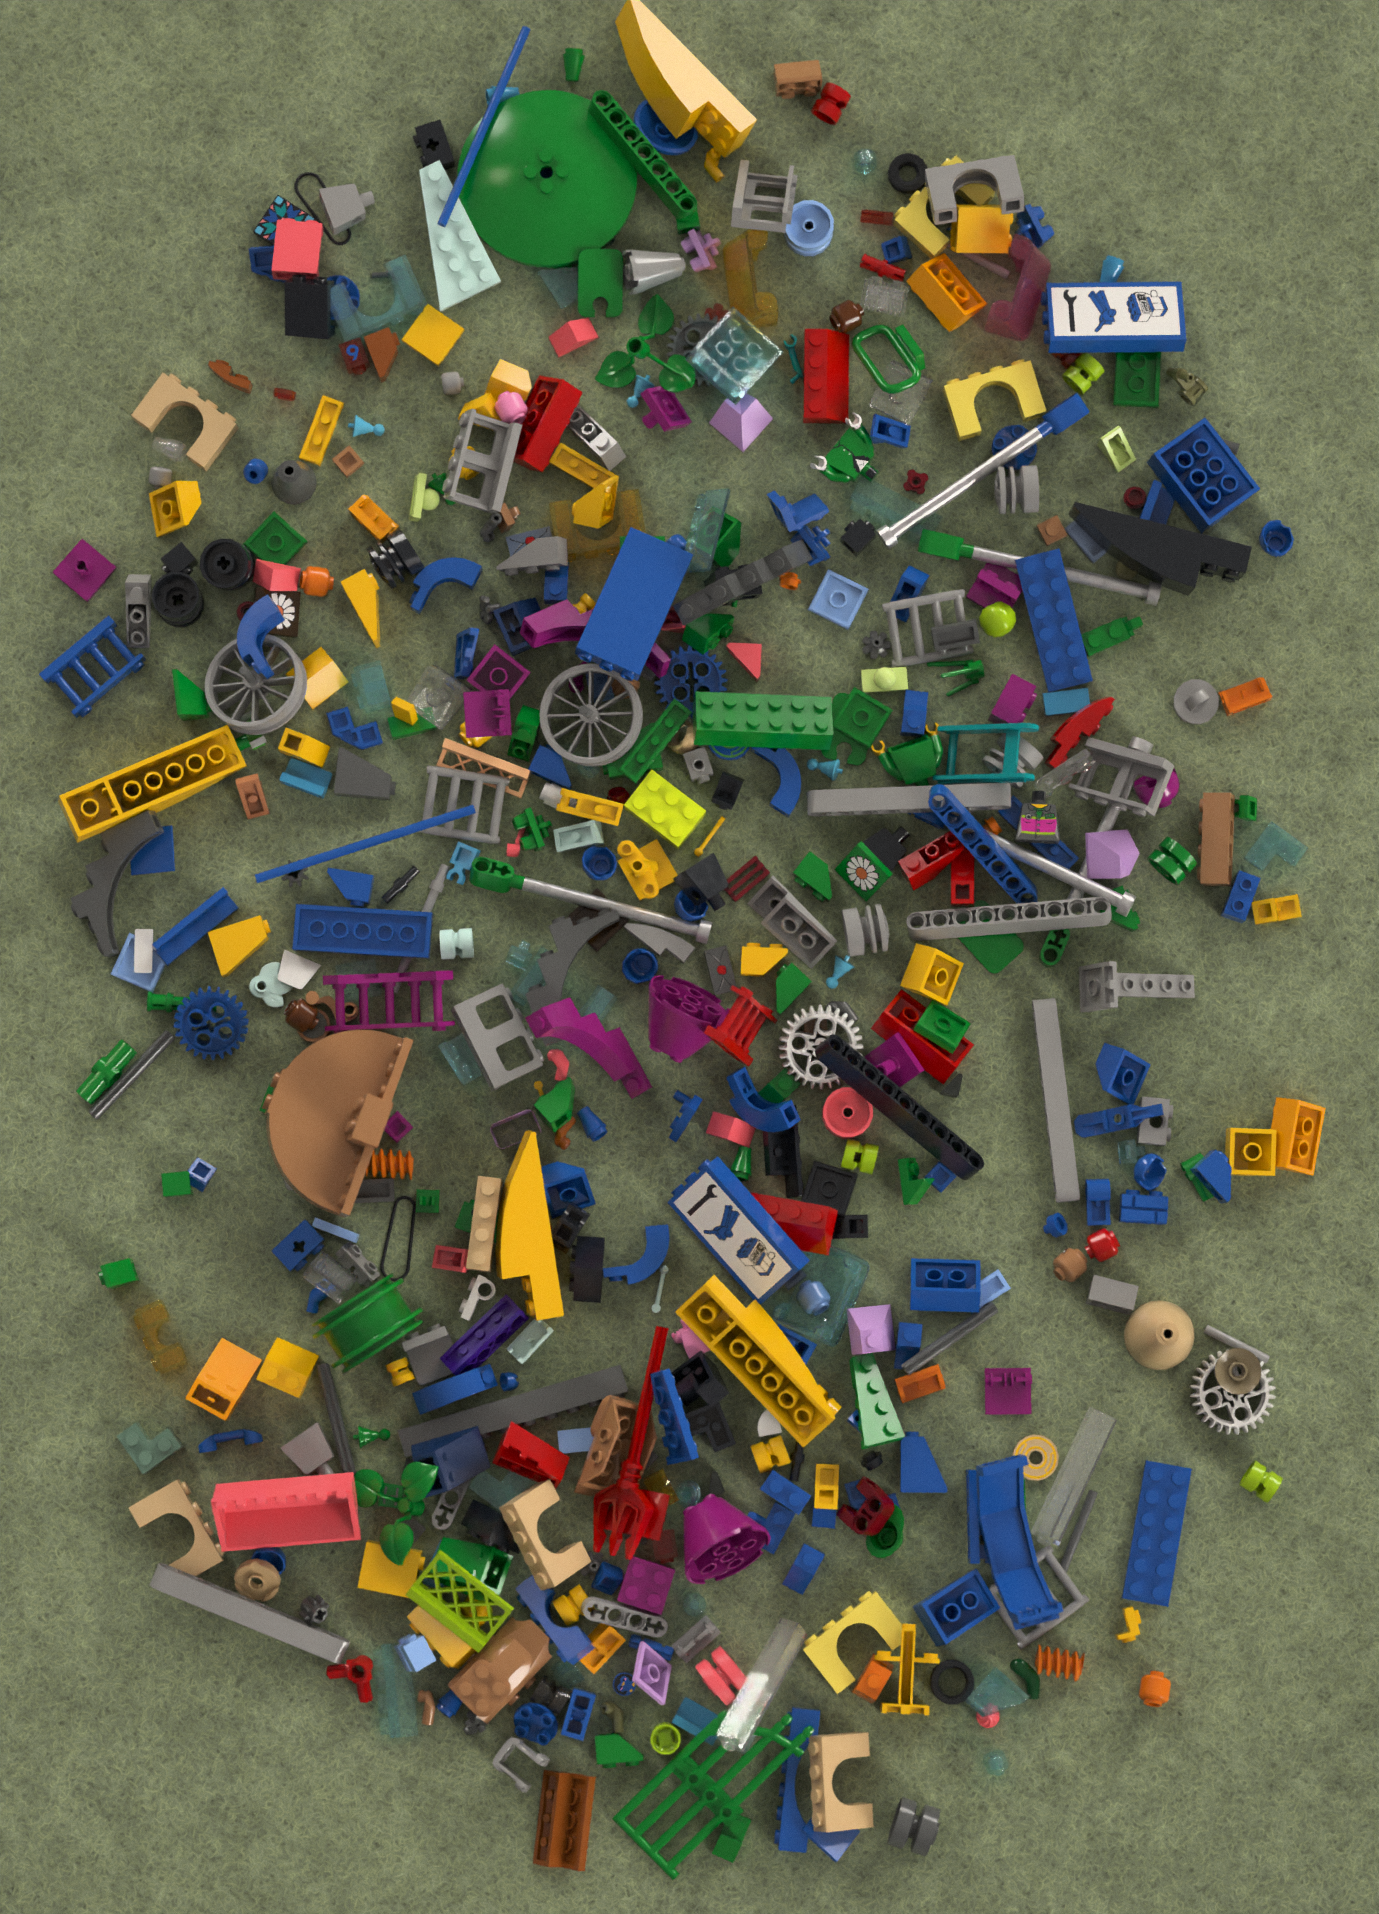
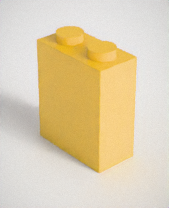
M956 204L957 222L951 223L950 250L956 253H1008V247H1011L1012 236L1009 232L1010 225L1013 223V213L1002 215L1000 205Z
M368 1540L365 1546L357 1588L409 1598L406 1596V1593L416 1582L419 1570L423 1571L426 1557H422L423 1551L411 1548L404 1559L403 1565H397L385 1556L380 1542Z

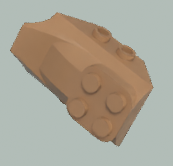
M613 1395L606 1396L601 1401L590 1429L591 1435L594 1438L574 1493L592 1497L608 1486L616 1484L617 1479L620 1478L618 1473L622 1470L620 1464L628 1456L639 1403ZM652 1410L650 1411L640 1457V1464L644 1466L643 1471L640 1472L641 1477L657 1440Z
M512 1617L489 1639L479 1653L475 1652L466 1661L467 1664L447 1685L475 1715L487 1724L507 1703L511 1706L520 1697L518 1691L523 1686L528 1689L536 1681L534 1675L552 1657L548 1649L550 1638L531 1619L516 1621Z

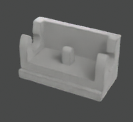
M1093 1275L1085 1304L1131 1315L1134 1310L1139 1286Z

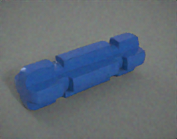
M632 1634L629 1647L637 1650L639 1643L644 1641L667 1661L671 1660L674 1652L672 1647L667 1645L662 1647L661 1643L647 1638L643 1640L641 1636Z

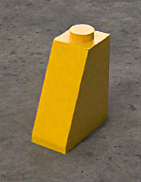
M259 915L208 932L223 978L229 976L269 940L268 933H271V929L267 919L263 920Z

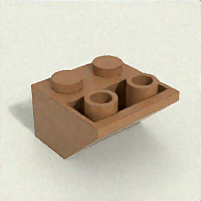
M819 60L774 64L776 97L781 96L782 99H791L798 94L812 97L821 92L822 73Z

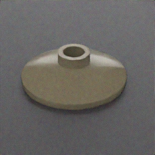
M1233 1348L1225 1351L1218 1358L1215 1365V1377L1218 1384L1231 1394L1241 1395L1252 1391L1258 1385L1262 1371L1258 1358L1252 1352L1243 1348ZM1235 1367H1239L1241 1369V1374L1239 1376L1233 1374V1369Z

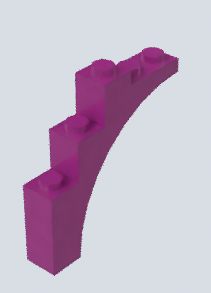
M566 599L525 617L520 634L532 648L561 641H579L593 609L580 614L578 609ZM655 642L645 665L660 678L667 674L671 659Z

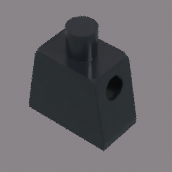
M902 826L892 834L886 828H883L863 841V843L892 872L897 866L898 861L902 859L907 851L902 843L910 835Z
M714 853L673 878L695 906L708 901L715 912L726 905L719 892L728 887V882Z

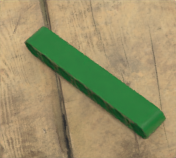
M605 90L596 91L588 107L590 114L675 218L680 221L690 220L697 207V200L611 94ZM596 102H601L604 106H599ZM610 119L617 120L618 124L613 123ZM624 136L632 138L633 141L627 140ZM639 153L646 155L647 158H642L639 156ZM653 171H658L661 175H656ZM667 188H672L675 193L669 192ZM681 205L687 206L690 210L683 209Z

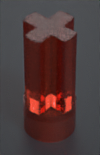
M862 209L861 223L892 226L893 212Z

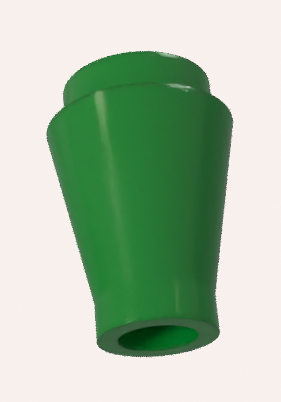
M565 48V54H563L566 74L565 81L579 82L585 58L582 49Z
M743 1146L738 1147V1152L730 1170L739 1181L748 1182L749 1177L752 1176V1149Z

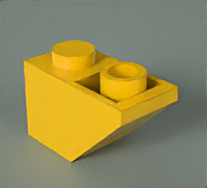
M285 728L278 746L280 753L323 768L331 748L308 735Z
M747 943V946H742L740 976L764 977L787 956L788 948H783L782 944H769V948L760 947V943Z

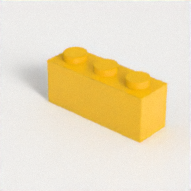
M419 1605L407 1616L411 1621L409 1626L418 1635L421 1633L426 1638L432 1651L437 1650L441 1655L439 1659L446 1667L459 1669L476 1652V1650Z

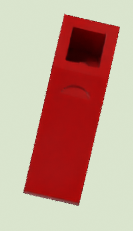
M949 831L899 860L898 864L902 875L914 891L933 880L966 847Z
M967 848L951 862V907H974V856Z

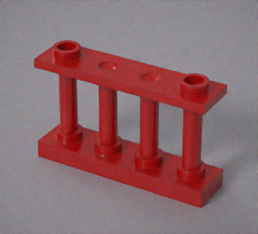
M732 985L730 990L738 996L722 1024L717 1026L716 1029L708 1025L704 1034L730 1057L750 1067L754 1059L748 1055V1048L765 1020L767 1019L776 1024L777 1019L772 1016L773 1011L761 1005L752 997V991L743 986L738 989Z

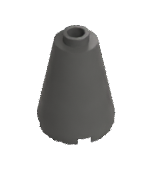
M284 461L275 469L272 475L271 485L273 492L279 500L286 504L297 505L310 499L316 490V475L313 469L303 461Z

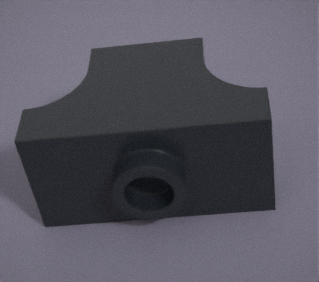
M571 1202L551 1232L553 1246L567 1254L591 1214Z

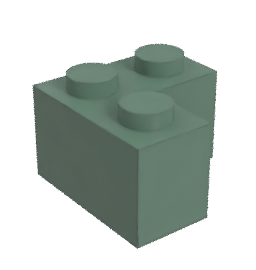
M134 1423L117 1435V1438L142 1474H147L184 1447L171 1428H167L151 1440L139 1423Z

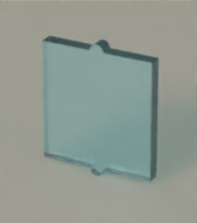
M375 958L335 965L337 975L377 974ZM370 983L368 998L381 996L380 984ZM346 984L344 1001L359 1000L356 984Z

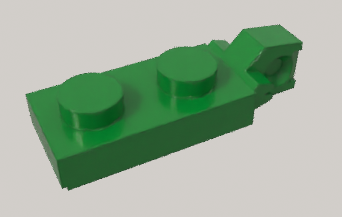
M1127 616L1118 618L1081 634L1087 656L1090 657L1129 640L1130 637L1135 635L1133 630L1143 625L1140 616L1129 621Z

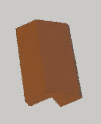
M544 1770L533 1864L585 1871L596 1777L579 1773Z

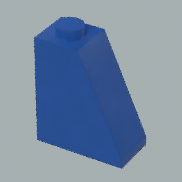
M905 1432V1437L900 1440V1492L947 1493V1486L925 1437L919 1436V1432Z

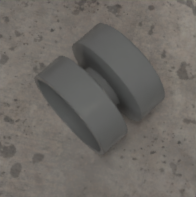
M901 1797L890 1828L887 1844L902 1849L908 1838H912L911 1852L926 1857L938 1833L940 1809L925 1804L918 1816L916 1815L917 1801Z

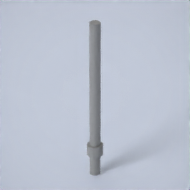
M441 863L435 880L432 879L429 886L431 890L421 912L432 911L438 894L442 893L445 886L443 882L450 868L449 866ZM402 957L396 973L406 972L412 958ZM396 982V987H394L395 993H398L402 982Z

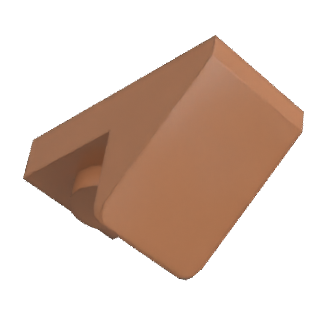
M258 773L235 779L247 820L270 814Z

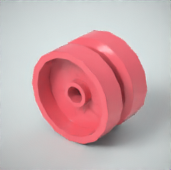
M842 1087L833 1091L827 1097L822 1109V1120L826 1129L832 1135L841 1139H853L862 1135L870 1126L873 1118L872 1104L851 1087ZM845 1109L852 1110L850 1117H846L843 1114Z
M719 1646L711 1652V1657L718 1667L714 1668L708 1660L703 1659L695 1668L703 1677L702 1680L711 1692L718 1696L726 1706H729L736 1700V1694L730 1687L731 1684L741 1693L747 1691L752 1684L726 1651Z

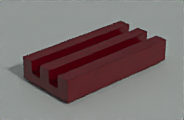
M756 855L727 879L729 885L756 863L757 866L733 887L724 889L735 903L770 874ZM759 870H762L763 873L735 896L733 893Z

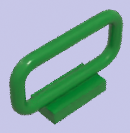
M875 325L859 332L852 339L851 346L853 351L879 388L889 394H896L916 385L921 378V370L926 368L924 353L904 325L895 328L896 334L888 326ZM876 334H884L909 368L912 376L897 384H888L860 343Z

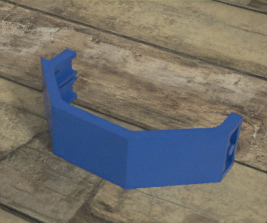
M1022 1454L976 1466L977 1514L992 1578L1015 1630L1059 1619L1058 1613L1063 1612L1062 1603L1053 1599L1037 1562L1024 1506L1023 1466L1029 1464L1027 1456Z

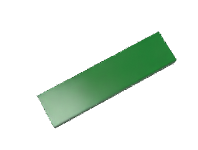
M674 698L618 768V771L634 784H637L692 715V712Z

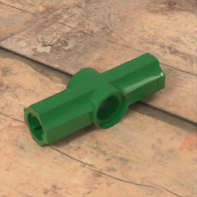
M121 1039L106 1057H102L94 1064L91 1070L92 1073L76 1092L88 1103L93 1104L107 1087H111L121 1077L124 1067L137 1054L135 1049Z

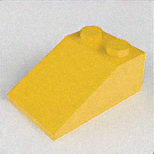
M363 569L341 581V584L377 649L380 647L379 596L377 594V590L380 588L372 572L367 574L366 570Z

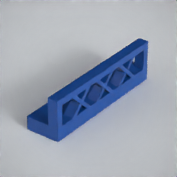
M224 887L221 888L152 944L153 950L168 967L204 938L208 932L215 929L239 909L238 906L228 896V891Z

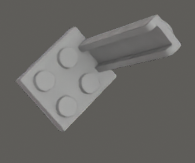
M1116 961L1079 967L1080 1012L1118 1008V997L1195 998L1194 975L1117 973Z

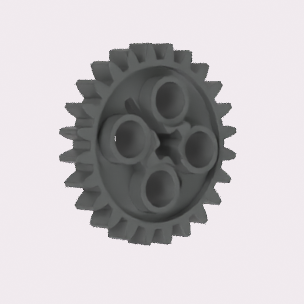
M697 313L695 320L689 315L687 317V324L681 320L679 322L681 329L674 327L673 331L676 335H669L668 337L673 343L666 345V348L672 350L667 353L666 357L670 358L674 354H679L684 357L686 355H693L696 358V364L693 367L697 387H700L702 381L705 382L706 387H709L710 380L715 385L719 383L718 377L725 380L727 377L724 372L730 374L733 372L729 365H737V362L732 358L738 357L740 354L734 351V349L739 347V344L733 343L737 335L729 334L732 327L725 329V320L720 324L717 323L718 316H715L713 320H709L708 313H706L704 319H701L700 314ZM690 332L696 333L699 341L691 343L687 339V334ZM716 335L720 337L721 344L718 346L712 345L709 340L710 336ZM701 345H704L705 350H720L723 352V354L720 355L713 352H706L705 355H701V351L684 350L683 346L699 349ZM712 357L717 359L718 367L710 368L707 364V359Z

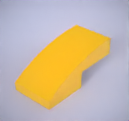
M1298 894L1252 902L1255 925L1302 917Z
M816 1463L814 1509L837 1510L839 1465Z

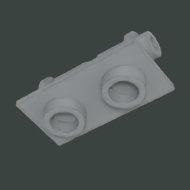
M350 1241L335 1253L338 1257L337 1260L347 1271L352 1266L356 1268L351 1275L361 1286L364 1285L367 1288L373 1280L380 1276L375 1264L368 1261L362 1255L361 1249Z
M705 1615L671 1646L676 1651V1654L688 1663L715 1639L721 1631Z

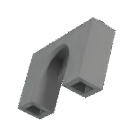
M1014 155L925 169V184L935 225L957 222V206L954 194L961 187L971 183L987 185L996 192L1002 215L1024 211V194Z

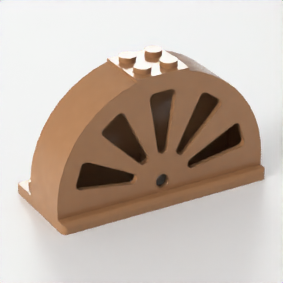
M374 1030L344 1031L313 1043L303 1050L286 1069H282L280 1073L276 1072L270 1085V1087L274 1088L272 1095L268 1094L262 1106L263 1109H266L264 1115L267 1116L268 1144L280 1174L287 1184L303 1199L343 1218L350 1216L373 1150L379 1145L394 1103L391 1101L414 1040Z

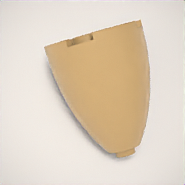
M1150 1301L1142 1304L1130 1315L1124 1329V1340L1129 1354L1139 1364L1153 1370H1165L1178 1365L1189 1355L1194 1343L1195 1335L1191 1319L1182 1308L1166 1301ZM1164 1331L1168 1332L1167 1338L1163 1335Z

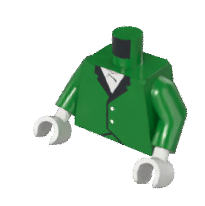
M852 412L855 416L854 422L851 423L848 418L845 419V422L852 426L853 430L849 427L825 458L823 456H815L819 460V464L817 466L811 463L810 467L819 470L833 482H855L860 474L872 482L879 473L869 464L874 458V446L868 431L861 423V416Z

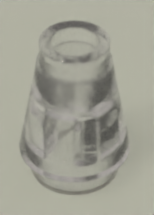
M156 437L153 441L152 449L173 462H182L186 457L188 446L183 441Z

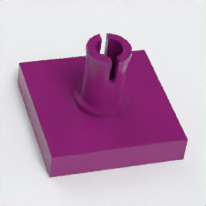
M662 386L648 388L641 393V396L651 410L650 413L642 418L647 428L652 429L659 423L663 431L666 432L684 428L692 423L674 393L666 391Z
M81 539L52 573L88 603L115 572L117 567L84 539Z
M899 1032L864 1056L866 1060L899 1087H902L924 1071V1068Z

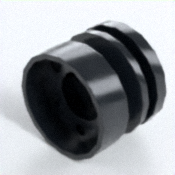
M399 528L387 535L390 545L388 548L379 541L376 542L380 553L377 554L372 546L367 548L372 566L382 581L386 582L391 589L397 587L392 578L396 575L401 583L405 582L401 572L404 569L412 577L424 569V565Z
M170 572L156 581L152 589V601L158 614L166 624L175 628H185L193 625L200 619L204 611V599L196 582L189 575L182 572ZM177 600H178V601H182V600H183L184 604H183V605H181V604L176 605L175 602H176Z

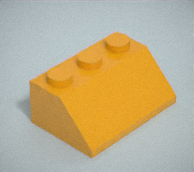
M945 253L921 264L906 281L911 286L912 291L922 299L927 309L932 311L940 321V324L948 332L963 325L987 305L986 301Z
M1276 1097L1270 1128L1276 1130V1169L1314 1175L1326 1108L1297 1099Z

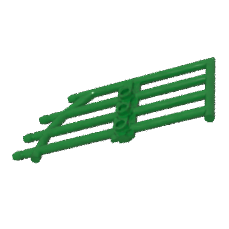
M762 1706L742 1724L720 1726L729 1716V1713L723 1710L717 1715V1718H714L648 1782L612 1820L674 1880L679 1875L674 1868L722 1822L727 1827L733 1823L744 1811L739 1805L792 1753L799 1758L805 1752L800 1746L806 1741L807 1737L809 1738L813 1734L814 1728L811 1725L807 1726L802 1733H799L790 1741L779 1734L793 1719L789 1713L784 1715L781 1721H778L771 1729L754 1726L758 1719H761L766 1713V1709ZM746 1733L762 1737L717 1782L707 1773ZM731 1734L700 1765L690 1756L709 1736ZM772 1740L783 1746L784 1749L733 1799L723 1790ZM673 1772L682 1783L634 1828L625 1818ZM690 1789L699 1799L650 1845L641 1835ZM706 1805L715 1816L667 1862L658 1851Z

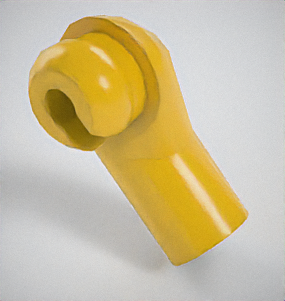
M713 147L706 153L704 168L717 183L724 178V174L718 168L721 154Z

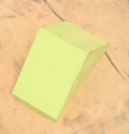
M1119 425L1100 438L1097 445L1117 472H1120L1136 460Z

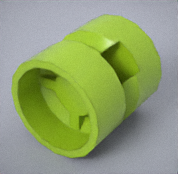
M1082 353L1075 360V366H1070L1062 374V378L1076 393L1083 395L1092 386L1091 381H1097L1105 371L1093 356L1088 353Z
M847 1138L841 1167L851 1170L857 1167L860 1172L873 1174L879 1146L866 1143L863 1146L860 1141ZM855 1152L861 1153L860 1160L854 1159Z
M1254 1460L1242 1477L1239 1485L1249 1492L1255 1491L1256 1497L1268 1503L1278 1490L1283 1478L1273 1471L1266 1472V1467Z
M670 1722L657 1724L653 1728L650 1737L653 1749L663 1755L675 1752L681 1742L679 1729Z

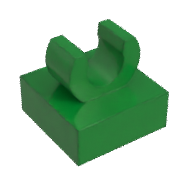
M1240 795L1239 800L1235 799V805H1239V811L1234 812V817L1246 821H1256L1257 798L1249 795Z
M417 1189L416 1213H439L440 1190Z

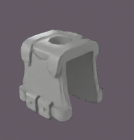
M511 1737L494 1757L493 1766L499 1772H504L516 1782L515 1787L526 1793L532 1784L504 1763L517 1746L540 1766L546 1767L551 1760L543 1753L537 1754L524 1744V1740Z

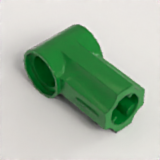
M1198 1153L1181 1162L1180 1166L1183 1172L1186 1171V1178L1192 1182L1200 1199L1204 1202L1214 1196L1190 1170L1204 1157L1201 1153Z

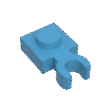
M458 841L450 859V863L455 866L448 871L446 878L452 881L454 875L458 874L459 879L457 883L463 885L466 880L465 871H471L472 861L479 857L481 851Z

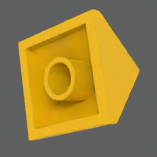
M322 647L302 661L307 674V691L304 699L313 710L349 683ZM294 668L285 675L287 677L295 676Z

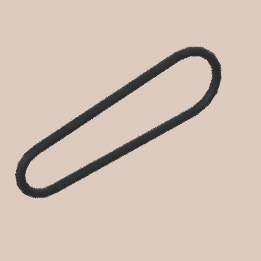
M305 172L297 177L294 189L316 221L322 223L300 194L298 182L302 177L311 175L317 178L322 188H326V186L317 174ZM323 225V231L334 244L344 245L350 241V228L346 229L348 232L347 239L343 242H337Z
M401 1196L397 1198L393 1205L391 1219L380 1263V1271L382 1275L386 1277L387 1274L384 1271V1261L386 1257L396 1207L400 1200L407 1199L413 1205L407 1267L405 1273L401 1277L390 1278L392 1282H395L400 1278L404 1279L408 1275V1272L410 1270L414 1224L416 1215V1203L409 1196Z

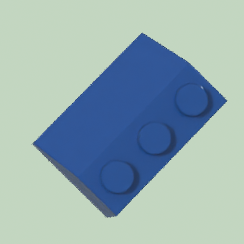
M911 1258L910 1310L980 1312V1260ZM975 1284V1289H968Z

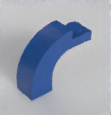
M444 558L429 564L419 572L413 581L414 587L418 588L419 591H414L409 603L412 604V611L420 614L433 589L442 583L456 582L473 590L483 571L482 566L463 558Z
M268 594L255 602L247 610L237 632V646L241 658L249 667L253 666L257 674L262 673L267 679L275 675L263 654V641L271 629L285 621L277 605Z
M751 747L753 753L772 764L778 771L780 787L769 806L789 818L797 805L801 791V776L796 761L785 748H778L774 752L772 751L773 748Z
M746 1067L739 1068L726 1077L734 1094V1097L729 1102L736 1113L749 1125L766 1132H779L791 1128L801 1120L792 1099L781 1103H772L762 1098L756 1091Z
M668 1224L646 1226L647 1245L645 1253L640 1260L628 1266L603 1268L604 1278H609V1282L623 1281V1276H627L628 1285L641 1282L653 1275L662 1265L668 1252Z
M488 1364L412 1393L421 1415L498 1386L491 1365Z

